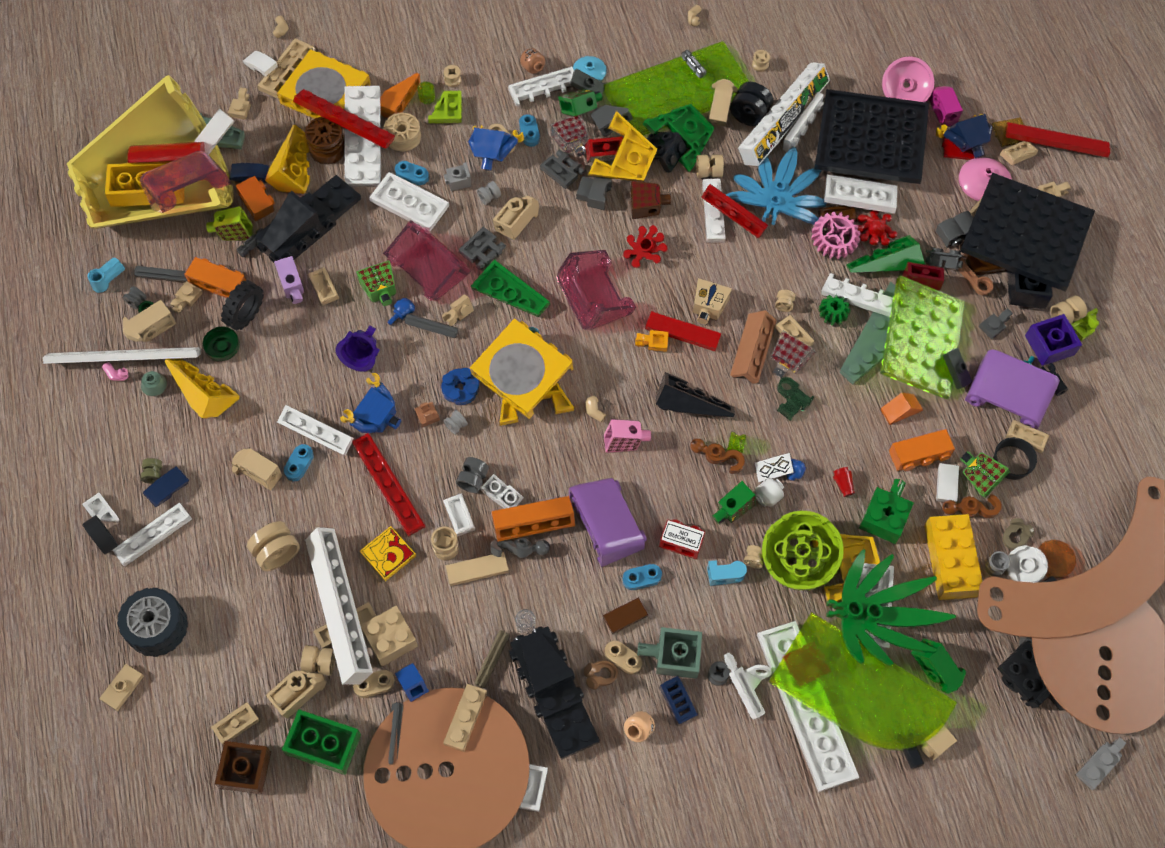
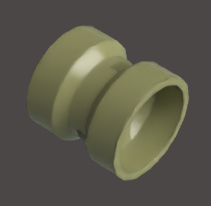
M155 458L142 460V468L144 470L141 473V481L153 484L161 477L159 472L162 469V461Z

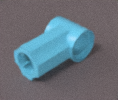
M112 258L100 269L91 270L87 277L92 289L97 293L106 291L109 287V282L123 272L125 268L117 258Z

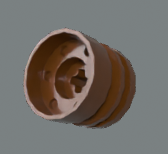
M318 117L309 122L305 129V136L310 155L314 161L328 165L341 160L345 155V142L341 126L324 117Z

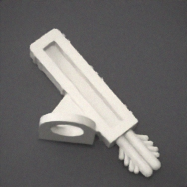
M730 653L725 654L724 660L727 668L732 671L729 673L730 678L752 719L759 718L765 714V711L754 690L761 680L772 675V669L765 665H755L744 672L742 667L737 668L734 656ZM756 670H765L766 673H759Z

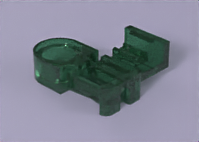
M783 377L778 383L777 391L786 398L787 402L785 404L782 403L777 411L791 421L800 410L804 411L811 405L814 396L810 398L799 389L800 385L792 378ZM782 384H789L791 386V389L785 390L782 387Z

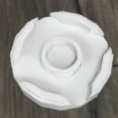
M1024 545L1010 552L1008 556L1010 558V565L1007 568V572L1013 581L1037 583L1044 578L1047 573L1048 562L1045 555L1039 549Z

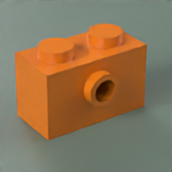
M253 176L236 185L237 193L255 221L274 212L273 205L275 202L270 194L267 195L264 191L266 188L261 180L258 181Z

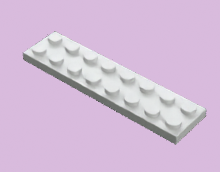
M796 621L759 632L757 634L767 663L772 669L773 678L818 792L857 780L859 775L820 679L818 678L798 688L792 675L788 674L789 670L782 659L783 656L806 646Z

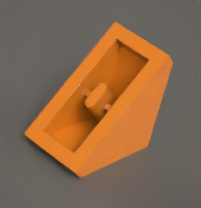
M900 393L880 410L889 425L923 411V408L914 394Z

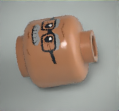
M530 48L522 53L520 63L529 73L536 74L543 69L545 58L538 50Z

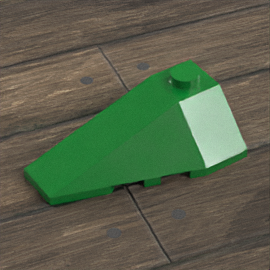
M908 235L890 242L885 249L878 248L874 250L871 256L865 255L846 264V267L851 273L905 270L908 262L925 264L920 244Z

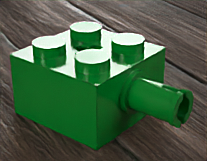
M894 479L890 492L876 487L859 526V529L893 544H896L900 538L914 502L901 497L906 483L902 480L898 487L900 479Z

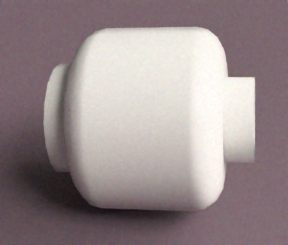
M767 478L756 487L755 498L762 506L773 507L784 497L782 490L784 486L778 479L774 481L771 478Z

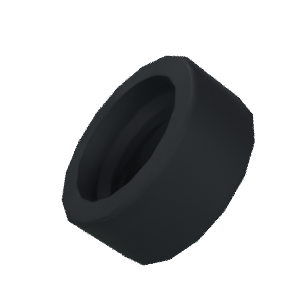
M97 515L82 524L104 555L118 546Z

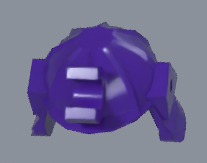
M369 325L366 332L358 330L352 333L349 331L346 337L337 344L336 355L345 366L361 372L369 371L373 368L376 356L380 351L376 346V339L372 336L376 328Z

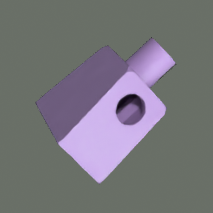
M290 256L274 261L286 298H291L293 304L302 302L301 294L304 293L293 257Z

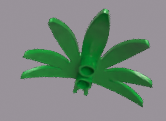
M862 549L852 563L845 578L842 602L838 603L835 600L829 599L826 606H831L836 611H828L826 617L832 618L836 616L841 618V630L845 645L850 654L860 664L864 663V656L859 641L878 660L889 666L894 664L865 630L879 639L901 648L936 653L938 649L877 625L920 627L939 624L956 618L954 614L926 609L881 606L882 604L895 602L921 591L937 580L936 576L901 583L866 598L865 594L882 578L891 564L894 555L891 554L876 565L856 589L865 560V549Z

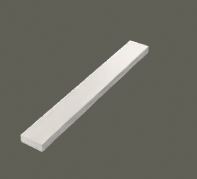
M201 348L49 353L43 357V364L196 358L201 355Z

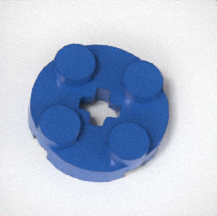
M469 368L451 370L442 378L441 388L444 398L456 405L471 403L479 393V380L471 374ZM457 384H464L463 390L455 387Z

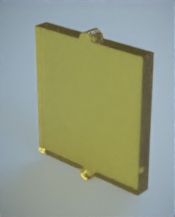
M1021 117L992 123L995 137L998 138L1001 147L1023 142L1006 138L1005 128L1007 122L1024 125Z

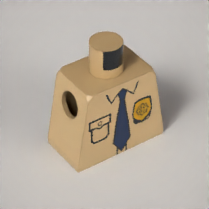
M698 278L693 313L699 315L697 321L701 324H707L709 318L717 320L730 299L732 288Z

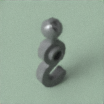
M519 538L514 542L511 540L497 542L496 539L490 544V552L496 557L502 556V548L507 549L520 558H525L532 552L543 556L550 551V545L546 540H539L536 544H532L526 538Z

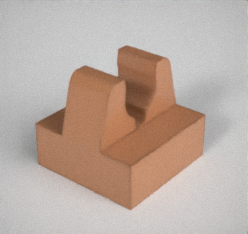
M425 402L420 404L419 407L414 408L422 427L440 421L432 402Z

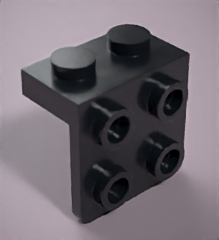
M657 132L654 135L650 133L647 138L657 148L653 159L659 160L664 171L671 173L687 149L679 132Z

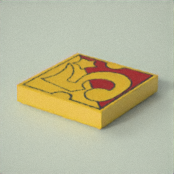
M391 526L360 550L361 555L384 581H387L416 557V553Z

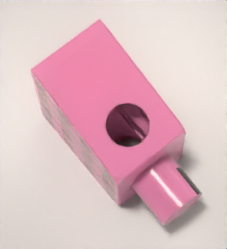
M611 420L604 433L606 453L637 450L641 441L651 440V431L641 430L639 421Z

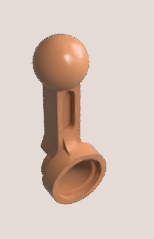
M961 258L960 261H963V267L959 268L958 271L971 284L977 294L988 295L993 289L992 280L984 276L978 278L965 263L964 258ZM978 284H984L987 290H981Z

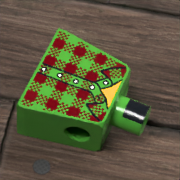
M389 260L356 271L358 281L371 302L380 300L382 306H388L392 303L391 296L396 294Z
M967 451L960 458L967 465V468L963 471L964 475L984 498L1011 472L1006 466L982 452L977 457H974Z

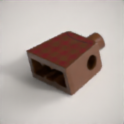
M631 181L632 219L657 216L660 214L661 205H671V194H660L659 184Z

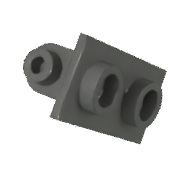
M932 248V251L926 250L927 253H930V256L926 257L925 262L929 266L942 267L944 260L946 261L945 268L958 270L963 267V261H960L961 258H966V256L961 255L960 251L950 250V253H943V249Z

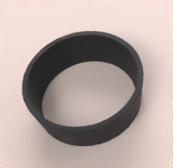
M1015 437L1006 438L997 445L993 459L998 462L997 452L1004 447L1011 446L1022 450L1029 460L1027 473L1020 475L1009 473L1005 477L1011 480L1022 479L1035 469L1037 454L1027 441Z

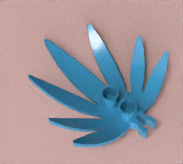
M792 147L783 156L774 181H772V168L768 157L758 166L764 188L754 179L736 174L733 180L749 192L736 191L726 194L735 202L765 207L766 212L763 215L762 221L765 222L766 218L772 215V225H775L779 212L814 225L819 218L804 208L826 207L827 205L824 199L813 195L793 197L814 182L822 171L815 170L814 168L802 173L789 186L797 164L796 147Z

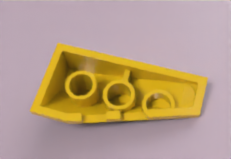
M294 124L269 168L265 181L278 191H293L294 193L304 194L310 181V175L307 174V168L309 167L307 153L309 152L305 132Z
M182 358L165 360V364L189 405L201 418L218 417L239 400L240 396L226 384L219 385L214 382V377L200 374L197 367Z

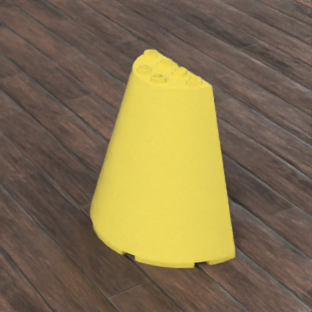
M168 75L158 82L67 163L68 175L75 184L74 190L76 194L82 197L80 206L87 215L86 221L90 228L98 229L222 209L232 205L233 187L227 182L230 176L217 145L193 176L185 173L184 203L111 207L105 196L107 164L128 163V150L130 146L194 142L206 127L204 119L186 93H181L179 84L171 76Z

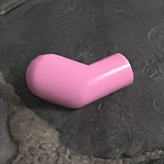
M110 362L103 364L102 368L110 380L124 381L128 378V370L126 368L115 370Z

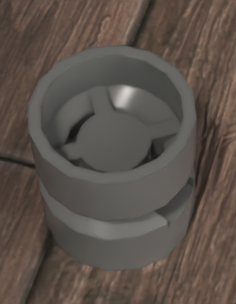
M467 457L462 466L463 471L459 473L456 479V485L467 492L478 493L483 484L482 479L486 477L489 466L480 459Z

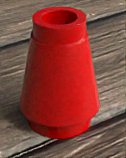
M848 467L833 471V478L843 496L847 497L855 494L852 472L849 471Z

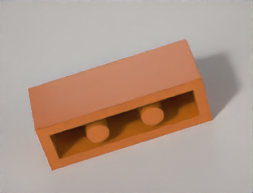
M197 257L193 259L184 274L187 281L192 285L225 298L230 296V292L235 289L236 285L246 281L245 276L239 271H231L223 265H216L207 259Z
M947 429L892 443L889 454L897 471H909L915 468V466H928L933 461H946L951 458L955 448Z

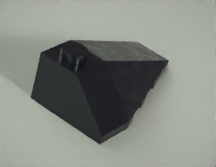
M667 372L664 373L656 396V405L660 409L673 412L734 417L735 409L733 406L714 396L709 398L700 388L692 389L687 386V381Z

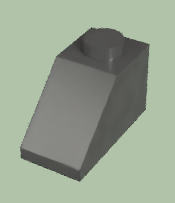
M604 105L597 108L590 115L602 135L606 137L613 132V130L609 129V125L616 111L628 122L634 119L628 108Z

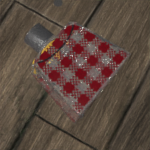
M582 115L572 116L551 124V137L564 152L570 153L575 151L577 156H582L586 153L585 144L588 141V133Z
M783 330L771 355V359L778 363L772 373L781 379L787 370L796 374L816 351Z

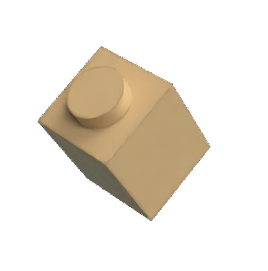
M942 724L919 744L922 746L921 749L924 754L935 760L957 740Z

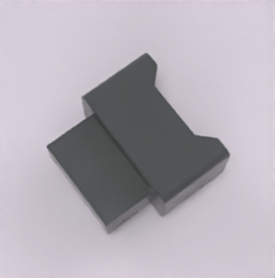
M582 176L576 199L586 201L587 207L605 210L606 192L611 191L612 178L594 176V179Z

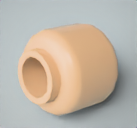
M643 711L635 712L624 723L626 736L634 742H643L652 735L655 729L653 718Z

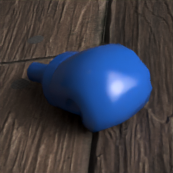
M408 298L397 300L393 310L395 315L387 323L391 325L398 318L403 320L407 314L415 311V305Z
M791 459L794 472L787 474V479L791 481L801 479L805 473L806 466L799 460Z

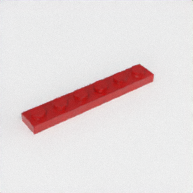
M303 89L294 96V103L384 149L394 142L395 135L387 130L373 125V123L328 102L324 98L318 97L308 90Z

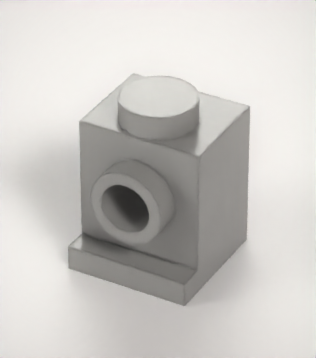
M466 162L461 166L446 169L444 180L446 185L449 184L451 191L471 187V176Z

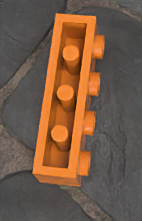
M569 496L491 511L497 542L575 526L574 511Z

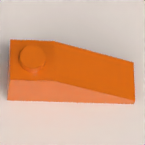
M419 73L413 74L384 91L381 96V116L389 118L394 114L404 111L421 86Z

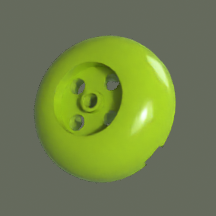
M794 511L781 516L779 520L769 527L762 544L763 560L771 576L783 586L801 591L813 590L828 583L840 569L844 554L843 541L838 529L826 517L811 511ZM792 539L798 540L796 546L790 545ZM812 540L818 541L819 544L816 548L810 546ZM805 550L807 553L803 556L800 555V552ZM795 558L797 563L789 565L788 560ZM810 560H816L817 565L815 567H810L808 565V562Z

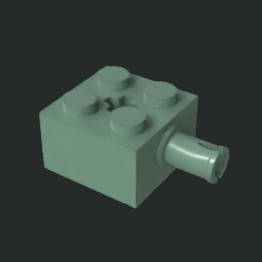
M661 627L659 643L655 645L638 642L637 656L655 657L657 659L656 674L697 679L700 668L702 632ZM678 650L681 651V656L677 655L676 652Z

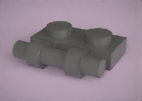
M558 150L556 155L559 158L551 155L540 165V169L564 189H567L578 179L576 173L584 175L586 169L582 167L580 162H575L567 152L564 153L562 150Z
M483 226L459 248V253L471 263L478 259L480 262L476 267L482 270L484 267H488L495 257H499L502 254V250L506 248V245L503 242L496 245L497 237ZM487 249L491 250L488 255L483 254Z

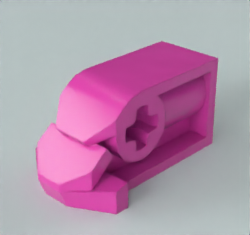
M947 86L934 87L927 101H930L940 126L943 124L951 126L958 123L963 110L953 88Z

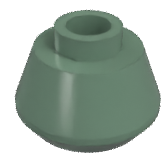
M150 371L142 377L141 390L148 396L160 395L167 387V380L160 373Z

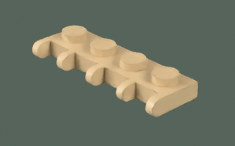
M295 38L276 61L278 67L262 79L258 84V89L268 95L279 98L277 91L284 85L287 78L293 73L310 49L315 51V48Z

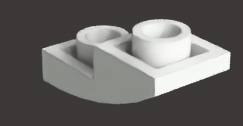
M254 51L243 60V63L254 72L258 70L265 77L278 67L275 60L258 51Z
M495 474L480 488L483 493L504 509L515 507L524 499L513 487L507 486Z

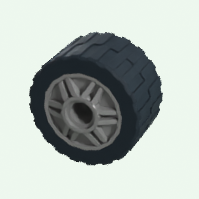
M153 587L136 591L126 599L120 607V612H118L117 625L121 636L135 651L145 656L157 657L168 654V652L173 651L181 644L187 633L188 622L184 609L176 598L164 589Z

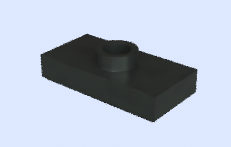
M577 68L574 70L570 82L571 86L579 90L600 91L602 95L606 85Z
M955 348L943 355L957 389H961L973 382L959 348Z

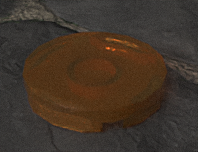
M1048 540L1037 548L1045 555L1048 562L1045 576L1065 578L1074 570L1076 556L1068 544L1060 540Z

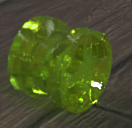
M430 82L420 83L417 87L420 102L424 104L432 103L435 100L434 85Z
M731 431L727 450L734 449L743 453L746 434L737 435Z

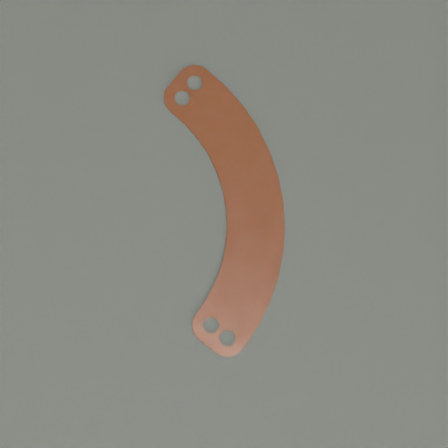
M1145 477L1139 482L1136 505L1126 534L1107 558L1088 571L1068 579L1053 582H1021L1000 577H988L983 580L979 587L977 614L981 623L989 630L1019 637L1061 638L1096 631L1112 625L1133 613L1149 600L1165 580V480L1156 477ZM1149 487H1156L1160 491L1159 499H1153L1149 496ZM997 587L1003 592L1002 601L998 602L991 598V588ZM991 606L1001 610L1002 618L995 621L990 618L988 609Z

